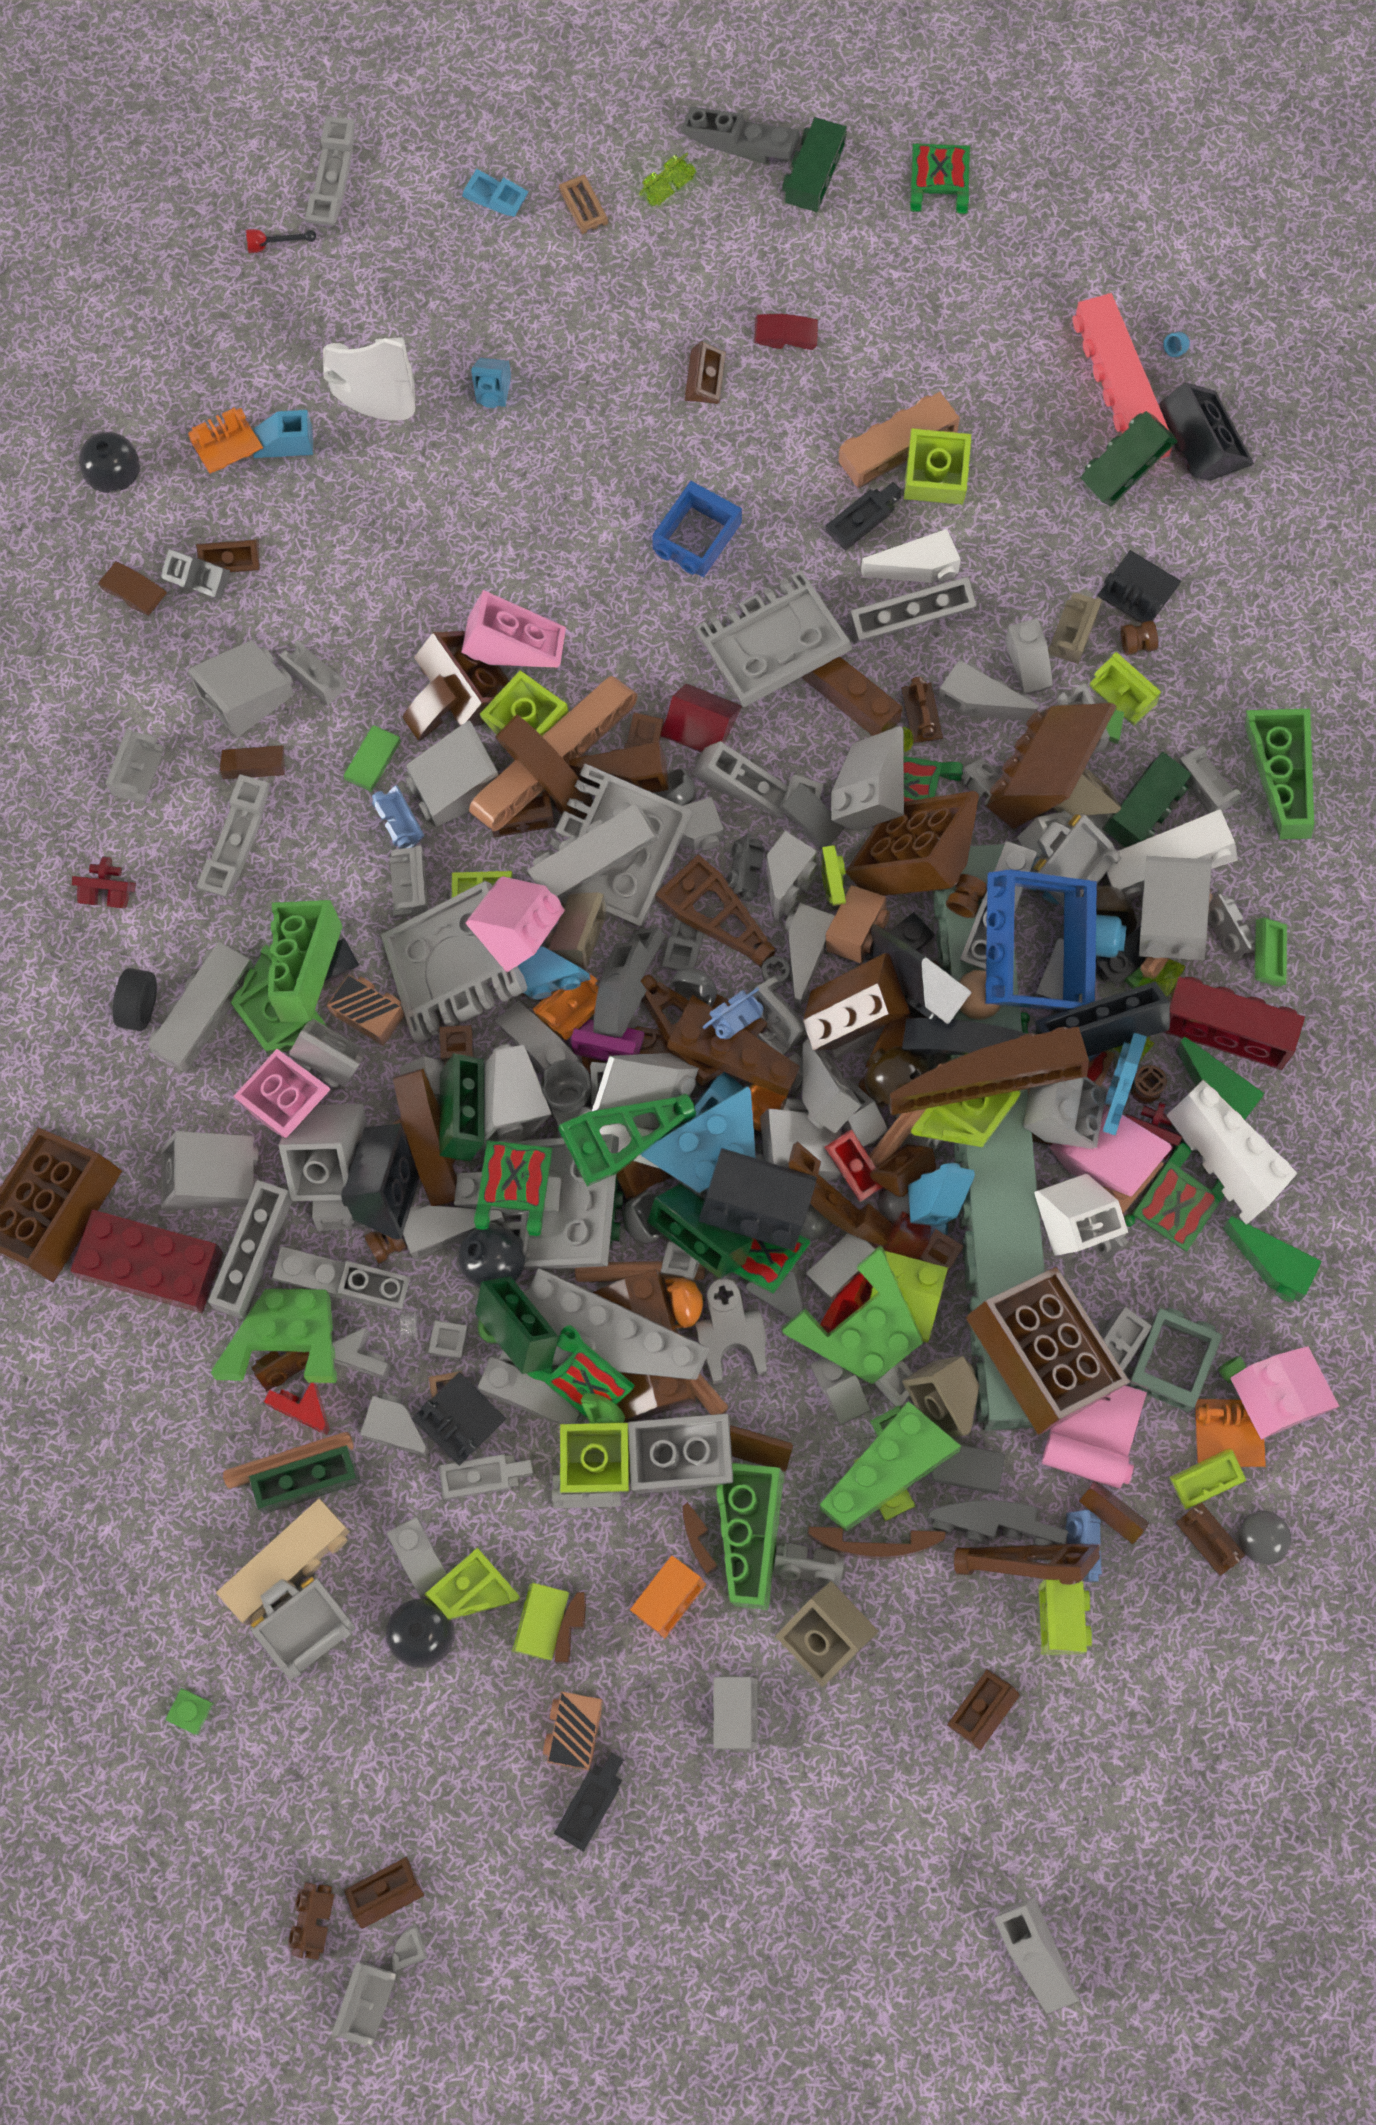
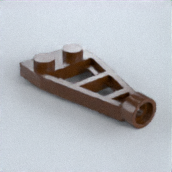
M699 854L655 894V900L676 919L744 954L760 968H762L763 963L768 958L774 956L777 952V948L767 941V937L737 895L734 894L732 888L728 887V882L723 875ZM707 891L716 893L724 905V909L714 918L706 917L693 908V904ZM731 914L737 916L746 927V931L739 937L732 936L720 927ZM759 944L760 946L755 950L754 946Z
M648 974L640 981L647 990L641 1002L645 1004L668 1043L678 1022L672 1024L663 1014L662 1010L670 1005H674L684 1012L689 1000L665 984L658 983L652 975ZM673 1051L674 1055L681 1060L699 1068L695 1080L701 1086L724 1072Z
M1091 1544L957 1547L954 1554V1569L957 1575H972L975 1569L1047 1580H1059L1061 1584L1072 1585L1079 1583L1085 1578L1100 1559L1099 1545ZM1033 1560H1051L1049 1564L1032 1562Z

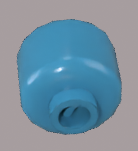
M1096 914V956L1114 958L1119 951H1124L1127 926L1122 925L1119 917Z

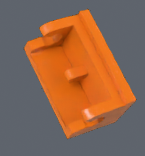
M589 974L591 980L581 982L580 987L572 990L559 989L553 991L551 996L544 998L533 1008L539 1019L565 1041L572 1036L574 1028L579 1029L595 1014L599 987L596 985L598 980L591 974Z
M671 1555L630 1608V1611L665 1639L706 1586V1583L698 1574Z

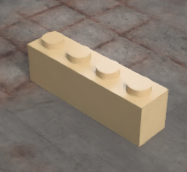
M319 1498L225 1583L216 1594L241 1623L248 1626L261 1615L264 1616L266 1614L261 1595L281 1579L296 1587L294 1583L303 1575L309 1577L322 1565L320 1559L329 1551L334 1554L346 1544L348 1540L345 1536L350 1531ZM286 1592L279 1600L283 1601L291 1594Z

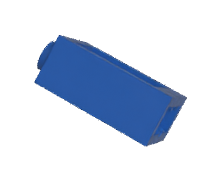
M690 481L653 533V550L660 558L664 560L671 559L680 564L685 572L692 575L696 573L704 578L741 525L742 508ZM690 508L724 525L703 558L669 540Z

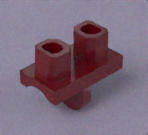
M103 856L99 865H89V873L98 874V878L72 876L71 885L77 886V902L79 904L97 905L100 888L108 889L106 907L126 908L129 893L135 892L136 883L110 880L111 876H121L122 867L113 866L112 859L108 856Z
M1159 1102L1156 1110L1147 1106L1143 1107L1140 1115L1151 1118V1123L1126 1114L1125 1117L1172 1146V1149L1163 1159L1166 1160L1174 1145L1179 1146L1182 1138L1180 1134L1158 1126L1159 1122L1169 1126L1172 1125L1167 1114L1163 1113L1166 1106L1165 1103Z

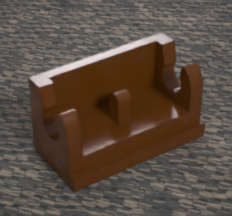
M547 791L542 792L543 796L535 797L501 829L497 831L492 830L493 837L555 827L550 797Z

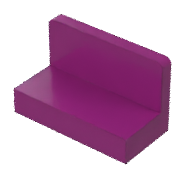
M588 1019L581 1026L580 1030L574 1028L571 1044L575 1055L608 1062L609 1056L639 1055L645 1035L643 1031L630 1028L626 1029L622 1037L614 1038L594 1033V1020Z

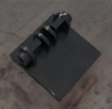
M1130 550L1114 573L1110 572L1104 581L1105 585L1097 596L1142 623L1156 618L1181 583V580Z
M460 1372L431 1400L429 1399L412 1418L459 1466L507 1419Z

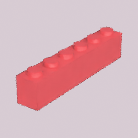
M1112 293L1078 302L1076 315L1073 316L1074 329L1077 333L1082 334L1084 353L1087 358L1091 357L1094 363L1093 374L1095 380L1103 385L1104 402L1107 407H1112L1114 412L1113 422L1117 432L1121 431L1123 434L1129 428V422L1136 415L1143 414L1145 411L1155 415L1169 431ZM1172 447L1160 459L1169 457Z

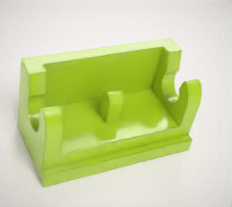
M1117 652L1095 672L1094 675L1096 677L1089 684L1105 701L1117 706L1115 710L1124 712V718L1133 726L1157 705L1161 695V691Z
M537 1583L529 1584L512 1652L543 1660H552L569 1592Z

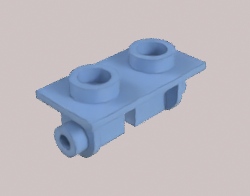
M395 785L387 794L379 791L372 795L373 807L376 808L382 820L387 819L388 821L385 826L393 839L394 846H398L399 849L414 848L425 835L399 787Z
M757 987L748 994L742 990L728 1001L730 1003L729 1007L725 1002L709 1013L712 1019L703 1026V1029L712 1024L719 1038L729 1039L744 1027L759 1019L763 1014L764 1008L760 1002L756 1001L753 995L760 989Z
M1090 1510L1066 1513L1067 1522L1065 1530L1068 1531L1067 1544H1101V1519H1097V1516L1090 1512ZM1099 1551L1100 1559L1083 1579L1085 1582H1099V1575H1102L1101 1551Z

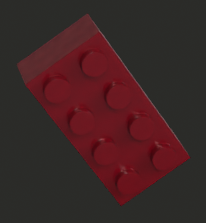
M1179 977L1168 998L1170 1001L1169 1030L1163 1033L1182 1039L1185 1036L1194 1043L1283 1070L1296 1051L1305 1016L1299 1015L1296 1010L1290 1007L1281 1006L1277 1008L1268 1005L1263 999L1250 996L1246 998L1236 995L1233 990L1219 986L1214 988L1205 985L1200 979L1195 977Z
M92 1209L70 1272L79 1280L203 1314L223 1251L216 1243Z

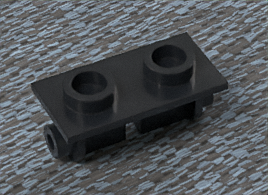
M1141 926L1126 937L1124 951H1119L1114 958L1100 957L1096 960L1097 965L1101 968L1097 973L1103 981L1109 979L1116 986L1137 970L1147 957L1139 956Z

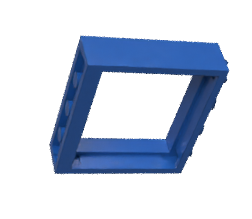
M1011 869L988 873L986 1004L1067 1011L1095 1001L1097 881ZM1015 886L1064 893L1063 1000L1013 995ZM1080 890H1084V897H1080ZM1079 995H1082V1003L1079 1002Z

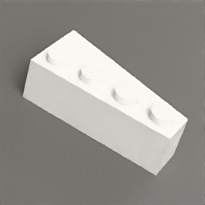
M1220 809L1118 851L1120 852L1121 860L1117 864L1113 863L1106 871L1112 887L1120 889L1129 899H1133L1144 891L1146 856L1212 859L1211 869L1238 860L1236 845Z
M1204 1080L1167 1114V1117L1191 1150H1198L1203 1160L1202 1165L1209 1175L1215 1173L1225 1188L1222 1190V1193L1228 1201L1235 1200L1243 1211L1239 1216L1246 1225L1268 1207L1298 1174Z

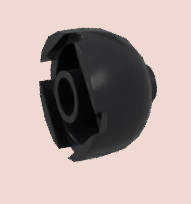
M100 432L92 435L84 443L79 453V466L86 483L93 489L103 493H110V491L118 489L121 491L128 488L135 482L140 472V459L134 445L125 436L114 432Z
M493 1224L489 1225L487 1230L475 1229L471 1231L462 1241L459 1249L458 1262L462 1274L471 1284L479 1288L482 1281L509 1276L516 1282L522 1273L526 1258L522 1254L521 1245H524L522 1239L514 1231Z
M426 1598L412 1599L401 1604L391 1614L386 1627V1641L391 1653L402 1664L413 1668H429L440 1662L450 1652L455 1639L453 1621L447 1619L443 1612Z

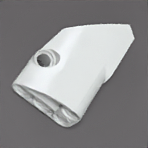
M404 337L376 339L375 344L357 349H349L341 343H331L323 348L324 379L328 381L331 393L342 403L355 411L378 419L405 420L414 414L415 383Z

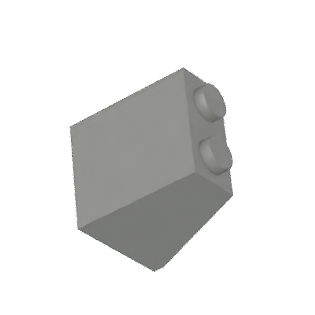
M252 640L195 665L188 670L199 697L236 738L294 695L291 687L293 679L283 667L278 670L272 663L275 660L264 646L259 648Z
M467 721L406 765L409 776L405 778V781L412 795L419 794L422 802L418 803V806L425 820L432 819L435 827H438L469 812L473 799L498 776V772L471 721Z
M1146 856L1139 956L1205 960L1212 859Z
M510 1044L501 1045L495 1048L490 1058L484 1062V1144L479 1151L486 1150L487 1140L506 1143L526 1141L551 1115L524 1045L511 1047Z
M363 1104L316 1105L287 1138L283 1137L278 1146L291 1201L342 1200L341 1191L346 1185L349 1176V1166L353 1164L356 1155L357 1143L361 1139L364 1127H368Z
M176 1131L162 1147L161 1211L246 1207L258 1180L253 1178V1166H256L258 1161V1148L253 1147L254 1136Z

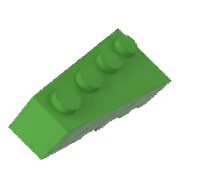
M1310 708L1246 710L1244 726L1279 840L1311 839L1314 829Z
M331 900L273 902L272 912L274 914V921H271L273 944L270 945L272 965L269 966L268 998L281 1022L311 1021L343 926Z
M908 1401L820 1503V1510L847 1532L881 1508L885 1503L907 1490L908 1487L958 1454L961 1445Z
M732 1463L733 1483L717 1485L716 1490L725 1551L724 1558L729 1600L735 1607L769 1610L784 1473L777 1467Z

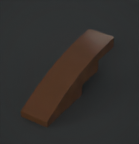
M422 1068L395 1076L393 1083L408 1144L430 1205L439 1206L455 1201L457 1176L452 1165L456 1159L439 1156L440 1107L425 1071Z

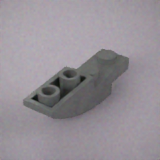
M692 106L681 127L683 134L707 147L767 164L769 157L791 160L800 139L798 129L745 122L744 116L741 113Z
M659 927L634 930L628 942L615 944L607 960L598 989L594 1014V1033L616 1038L622 1037L632 1016L638 1009L647 991L640 981L644 977L649 964L658 952V948L665 937Z
M978 1500L960 1502L931 1510L927 1517V1522L933 1523L932 1529L945 1531L946 1534H952L953 1530L966 1533L965 1539L979 1544H985L986 1539L992 1541L995 1538L997 1529L1003 1530L1001 1535L1012 1540L1021 1541L1022 1536L1035 1540L1034 1545L1065 1544L1068 1533L1067 1530L1035 1521L1038 1511L1037 1507L1007 1501Z

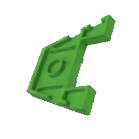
M881 1246L857 1264V1269L878 1293L830 1333H827L805 1308L782 1327V1332L788 1337L870 1384L876 1382L923 1343V1338L901 1293L896 1276L892 1272L885 1251Z
M265 1289L213 1367L211 1374L214 1379L243 1381L252 1351L310 1352L303 1375L308 1383H336L337 1372L334 1369L335 1348L332 1345L331 1334L333 1331L331 1300L327 1290Z

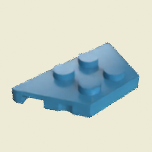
M1134 1033L1131 1044L1125 1042L1123 1044L1105 1100V1104L1111 1106L1103 1132L1116 1135L1147 1036Z
M747 1086L666 1134L642 1153L641 1156L700 1193L709 1186L721 1148L756 1158L751 1090Z

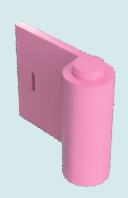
M1123 1386L1066 1421L1051 1428L1041 1464L1118 1489L1121 1488L1123 1483L1129 1484L1134 1465L1129 1464L1128 1455L1147 1392Z

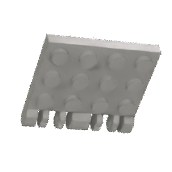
M802 570L790 575L796 590L792 588L786 578L780 581V588L785 596L777 599L769 587L763 590L764 596L769 603L765 606L758 594L738 603L744 618L740 619L732 607L727 609V617L730 623H732L729 626L723 628L722 623L716 616L710 618V623L715 631L714 634L706 622L694 627L701 643L707 649L743 708L852 650L850 640Z
M584 764L580 775L601 785L597 789L577 780L575 787L586 794L595 795L592 806H586L583 802L570 798L567 805L588 815L583 820L564 811L555 831L569 838L576 836L578 839L588 833L586 828L600 819L606 822L614 817L613 811L629 802L631 806L637 804L641 807L659 839L570 894L602 893L604 894L607 912L643 927L655 900V894L659 891L693 811ZM552 838L550 845L560 850L559 845L562 842Z
M487 881L381 934L411 1036L417 1044L430 1039L431 1034L435 1036L440 1033V1021L434 1012L437 1009H440L442 1018L447 1026H455L458 1024V1020L465 1022L481 1014L483 1007L486 1010L494 1007L493 995L487 986L491 982H493L496 993L503 1002L512 998L511 995L515 997L527 991L525 978L518 965L506 972L466 924V921L492 888V884Z
M614 1134L602 1135L611 1153H618L619 1137ZM563 1138L512 1142L515 1144L552 1148L549 1177L561 1178L558 1211H544L540 1236L528 1234L527 1221L529 1212L504 1213V1217L507 1219L521 1220V1222L503 1223V1227L514 1231L516 1234H520L524 1244L521 1245L522 1254L526 1256L523 1270L608 1266L616 1174L587 1187Z

